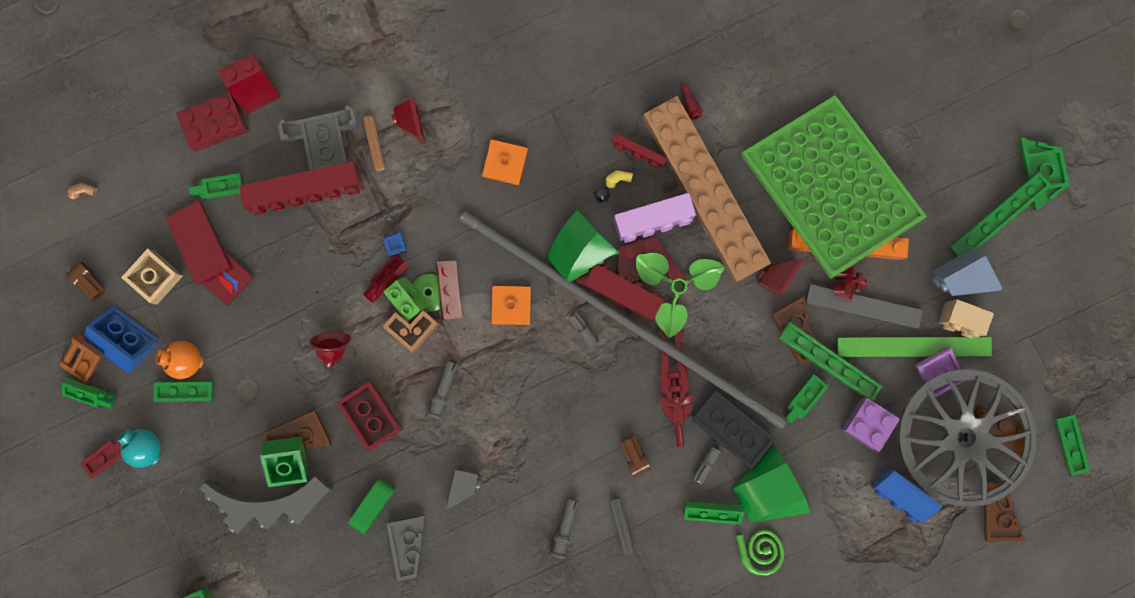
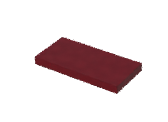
M199 200L165 217L195 285H200L232 268Z

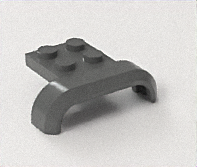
M347 105L341 111L296 121H286L283 119L280 121L278 128L282 141H304L308 165L311 171L348 162L342 131L356 127L357 121L354 109Z

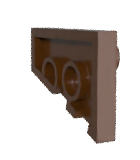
M805 297L770 315L780 333L786 323L791 322L813 337L808 322L809 315L806 313ZM788 346L798 365L809 361V359Z
M316 409L261 434L265 442L302 437L303 445L306 448L322 445L329 446L332 444Z

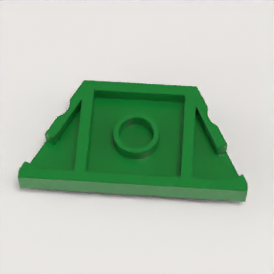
M1023 137L1018 140L1027 180L1040 171L1052 185L1032 202L1033 210H1038L1049 200L1057 196L1058 193L1070 186L1062 148L1048 146L1042 142L1030 141Z

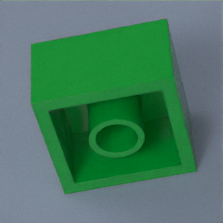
M302 437L262 442L260 458L268 487L307 482L309 466Z

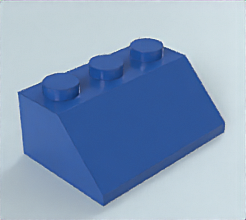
M112 306L86 327L84 334L86 342L104 353L105 357L128 374L142 364L159 341L157 337L115 306Z
M884 468L871 485L875 489L874 494L883 500L886 497L891 501L890 505L898 511L901 509L907 513L905 516L914 523L916 521L924 523L942 508L939 503L894 470Z

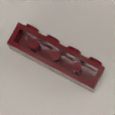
M603 263L594 265L584 286L650 321L654 320L664 301L661 299V294L653 290L651 292L644 290L645 286L637 281H634V283L627 281V276L620 272L616 274L610 272V267Z

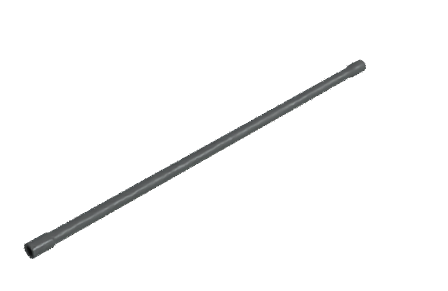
M465 210L460 216V221L478 230L764 416L769 422L780 429H783L788 419L767 408L574 281L568 283L557 270L493 230Z

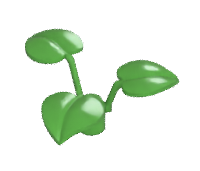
M648 253L639 254L636 258L637 272L646 284L657 285L662 278L670 283V290L675 294L672 305L669 303L662 304L655 316L658 326L667 337L676 335L687 321L686 308L683 305H675L679 294H683L687 290V284L694 280V285L698 289L710 290L716 286L724 270V266L719 262L710 259H700L694 261L689 267L691 278L686 281L683 279L672 280L664 276L668 272L669 264L663 255Z

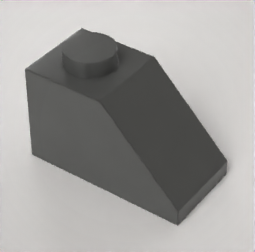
M458 468L455 470L446 508L451 509L480 489L482 481L479 478L480 473Z

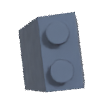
M973 248L931 271L934 275L932 280L937 288L940 287L943 292H947L952 296L1002 290L987 257Z

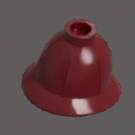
M325 332L312 337L310 345L315 348V352L319 359L323 361V364L327 367H332L335 365V362L342 358L345 347L351 341V336L345 332Z

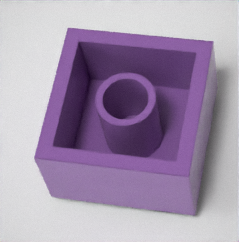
M861 398L841 430L873 451L880 452L900 419L870 399Z

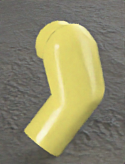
M616 170L606 177V186L614 188L620 180L631 182L633 173Z

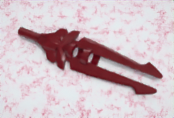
M659 328L657 336L667 342L665 333ZM682 330L674 335L675 348L681 352L683 350L680 338L684 335ZM661 350V392L666 394L667 399L659 397V402L664 405L662 408L663 414L669 417L675 427L676 446L683 447V424L686 416L692 411V406L689 403L693 401V395L685 397V393L690 390L686 366L677 361V372L670 373L668 354Z

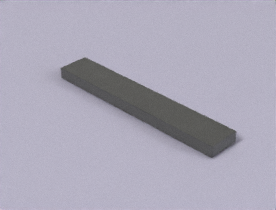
M812 284L809 285L806 297V304L919 329L923 312L920 309L855 294L852 296V302H846L845 297L835 296V290Z

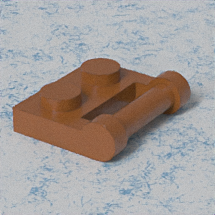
M74 334L71 338V345L65 356L61 358L59 365L86 384L90 381L104 353L86 342L82 335ZM79 348L81 349V352L77 357L75 363L73 364L72 358L74 357L77 349Z

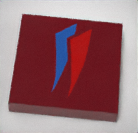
M225 252L232 268L203 284L225 305L229 306L254 277Z

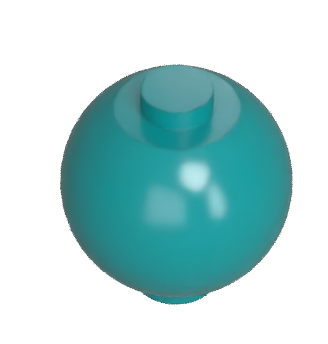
M126 429L117 440L121 443L120 453L123 460L132 467L144 468L151 464L154 465L161 457L159 455L161 452L160 440L150 430L136 429L132 432Z

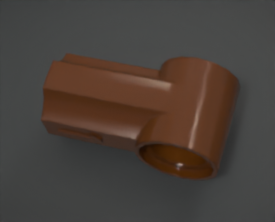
M80 261L66 274V277L75 286L80 287L94 301L100 298L106 289L92 275V270Z
M635 436L619 442L628 460L627 464L633 477L651 470L645 454L642 453Z

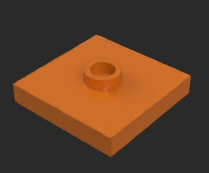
M491 139L482 177L519 186L528 148Z
M493 286L492 324L530 325L531 287Z

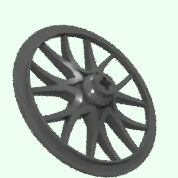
M962 369L940 374L926 382L916 391L902 415L899 442L905 466L921 488L943 502L963 507H975L996 502L1010 494L1020 485L1033 463L1037 436L1032 413L1017 390L993 374L978 370ZM954 381H974L966 403L954 385ZM981 382L995 388L997 391L988 410L982 417L975 418L973 408ZM947 383L958 403L959 415L956 420L951 419L932 394V391ZM1002 393L1014 406L1015 410L993 416ZM927 396L941 419L915 415L919 405ZM1018 413L1023 429L1022 433L1003 437H994L988 433L992 424ZM913 418L942 426L946 433L941 440L910 438ZM959 433L966 434L964 436L965 441L958 440L960 438ZM1023 437L1021 456L1019 457L1001 443ZM911 442L937 447L917 464L912 453ZM985 449H998L1018 461L1017 466L1009 477L1001 473L987 459ZM950 450L952 460L949 466L932 483L922 473L920 468L940 453ZM969 459L974 461L980 477L981 494L963 495L964 467ZM986 468L1004 480L1002 484L987 491ZM955 470L957 494L947 492L937 486Z

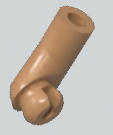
M80 182L68 188V197L76 199L81 193L95 196L98 188Z

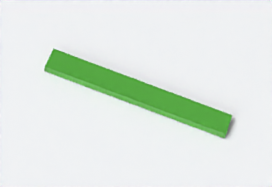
M968 337L837 338V355L840 357H930L949 346L952 348L955 357L992 356L991 337H972V339Z

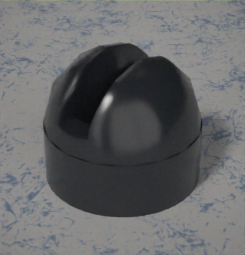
M604 188L594 191L596 200L601 203L607 202L610 197L609 189Z

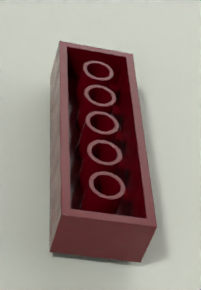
M352 161L241 185L239 190L243 209L255 214V216L267 214L266 211L274 210V212L283 211L287 206L297 208L304 206V203L310 201L311 204L322 202L324 198H330V200L341 198V195L347 193L349 196L357 195L361 190H364L360 168Z

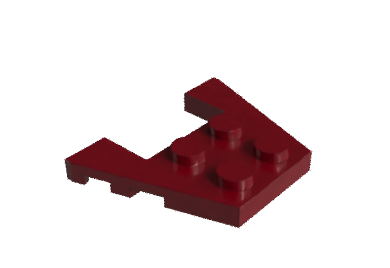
M656 237L618 248V272L627 276L626 280L631 283L642 280L637 272L636 258L639 254L658 253L667 259L669 264L667 276L669 279H683L686 281Z

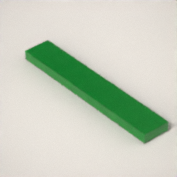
M1040 171L1036 172L949 248L956 256L972 248L977 250L1052 186L1051 183Z
M791 322L786 323L778 336V339L863 398L874 401L882 388V385Z

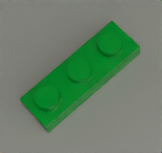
M154 382V402L214 401V382Z
M1072 414L1054 419L1068 474L1074 476L1090 472L1076 415Z
M686 501L683 520L741 525L744 506Z

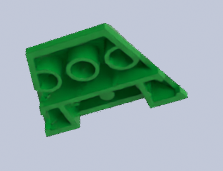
M576 207L572 216L556 237L547 259L563 278L570 283L587 273L589 268L598 263H604V259L611 255L615 256L619 252L595 228L587 216Z
M774 444L761 457L753 469H750L732 487L741 506H744V512L750 523L811 513L806 498L794 475Z

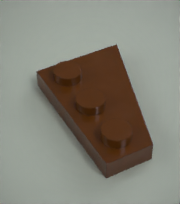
M978 405L974 413L975 418L982 417L988 408ZM1006 417L992 424L988 433L994 437H1003L1022 433L1023 429L1021 422ZM1023 437L1001 443L1019 457L1021 456Z
M987 482V491L996 488L1003 482ZM1010 494L996 502L984 505L985 541L1026 542L1019 526V520L1015 515Z

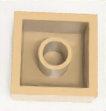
M147 249L121 278L149 303L158 304L183 275L156 251Z
M960 300L945 302L938 324L943 325V329L954 332V330L960 331L964 337L978 338L979 336L987 335L994 313Z

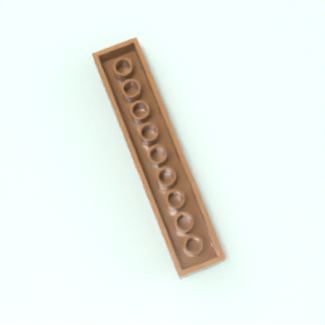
M676 96L643 114L642 119L662 155L667 158L666 162L683 193L690 194L696 216L733 282L736 283L771 264L679 98Z

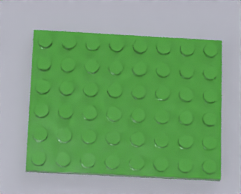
M836 95L741 154L830 279L927 217Z

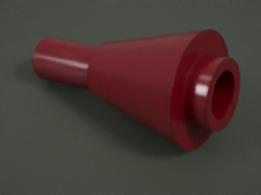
M688 85L682 86L685 111L691 120H696L702 116L701 114L704 110L693 95H691Z

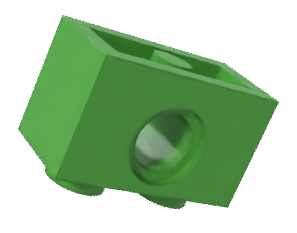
M406 277L396 280L384 291V294L407 322L415 319L423 310L425 311L429 308V305Z

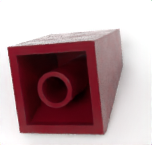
M253 53L218 71L226 88L247 115L281 98L264 64Z

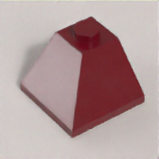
M409 99L394 107L395 114H391L393 124L397 125L405 134L425 144L426 140L419 109L414 99Z
M797 259L773 265L767 269L763 268L757 277L760 279L757 284L775 296L783 294L802 265L803 260Z

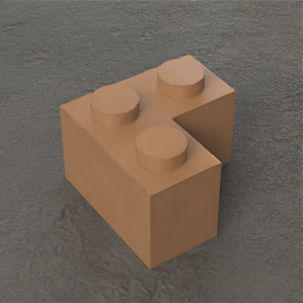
M424 310L411 324L399 313L395 312L384 324L383 328L407 349L415 353L438 327L439 323Z

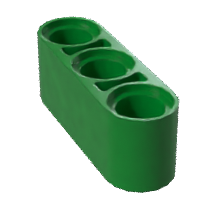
M379 478L348 522V525L364 535L396 488L382 478Z

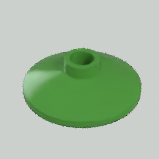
M425 274L418 277L412 285L429 305V308L425 311L434 312L439 310L441 307L437 275ZM427 289L432 290V294L430 296H426L425 291Z

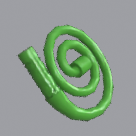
M762 529L751 536L748 544L750 557L756 563L767 565L773 562L778 555L776 543L768 537H762L756 542V550L759 554H772L770 546L764 547L762 550L760 549V544L764 541L769 542L773 548V555L770 559L760 560L754 555L753 542L761 534H769L776 540L779 545L780 558L777 564L767 571L758 570L752 566L747 554L743 534L736 535L741 561L749 572L755 575L767 576L775 573L781 567L784 560L783 544L778 535L771 530Z

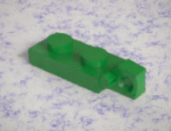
M237 173L202 179V181L198 182L199 186L188 188L189 194L192 197L201 196V199L240 194L239 186L243 185L242 174Z
M812 374L789 403L787 409L790 411L785 416L788 419L787 422L792 424L797 417L801 419L803 416H806L829 386L815 374Z
M65 377L61 382L62 396L96 408L104 406L111 409L117 401V396L109 392L105 393L103 390L101 391L96 387L88 386L76 380Z

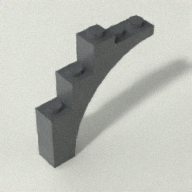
M318 475L295 493L268 501L247 500L235 497L221 490L212 482L204 483L200 490L208 501H213L218 505L217 509L221 513L228 514L223 522L227 524L226 528L230 532L238 534L243 532L254 518L261 528L269 529L275 525L284 513L289 522L298 525L306 519L333 487Z

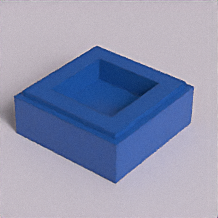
M401 232L383 238L389 257L407 251Z

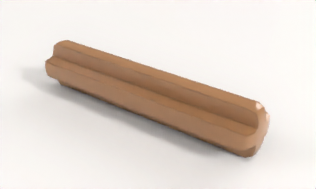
M366 116L363 118L374 169L376 172L385 170L374 118Z

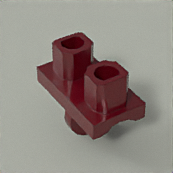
M852 265L836 276L837 280H846V284H835V296L845 297L846 302H852L853 286L856 292H861V287L867 286V279L862 278V273L857 272L856 277H854Z

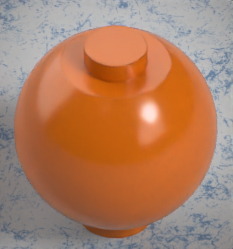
M175 341L170 343L165 350L160 349L158 351L156 363L157 365H162L163 370L170 377L186 379L193 376L202 367L203 357H201L198 348L188 341Z

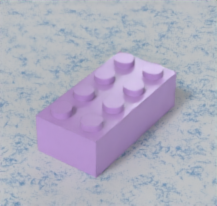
M687 193L616 214L613 221L619 241L629 243L635 241V238L640 235L645 238L654 235L657 230H661V232L669 231L677 224H679V227L689 225L696 216L690 194Z

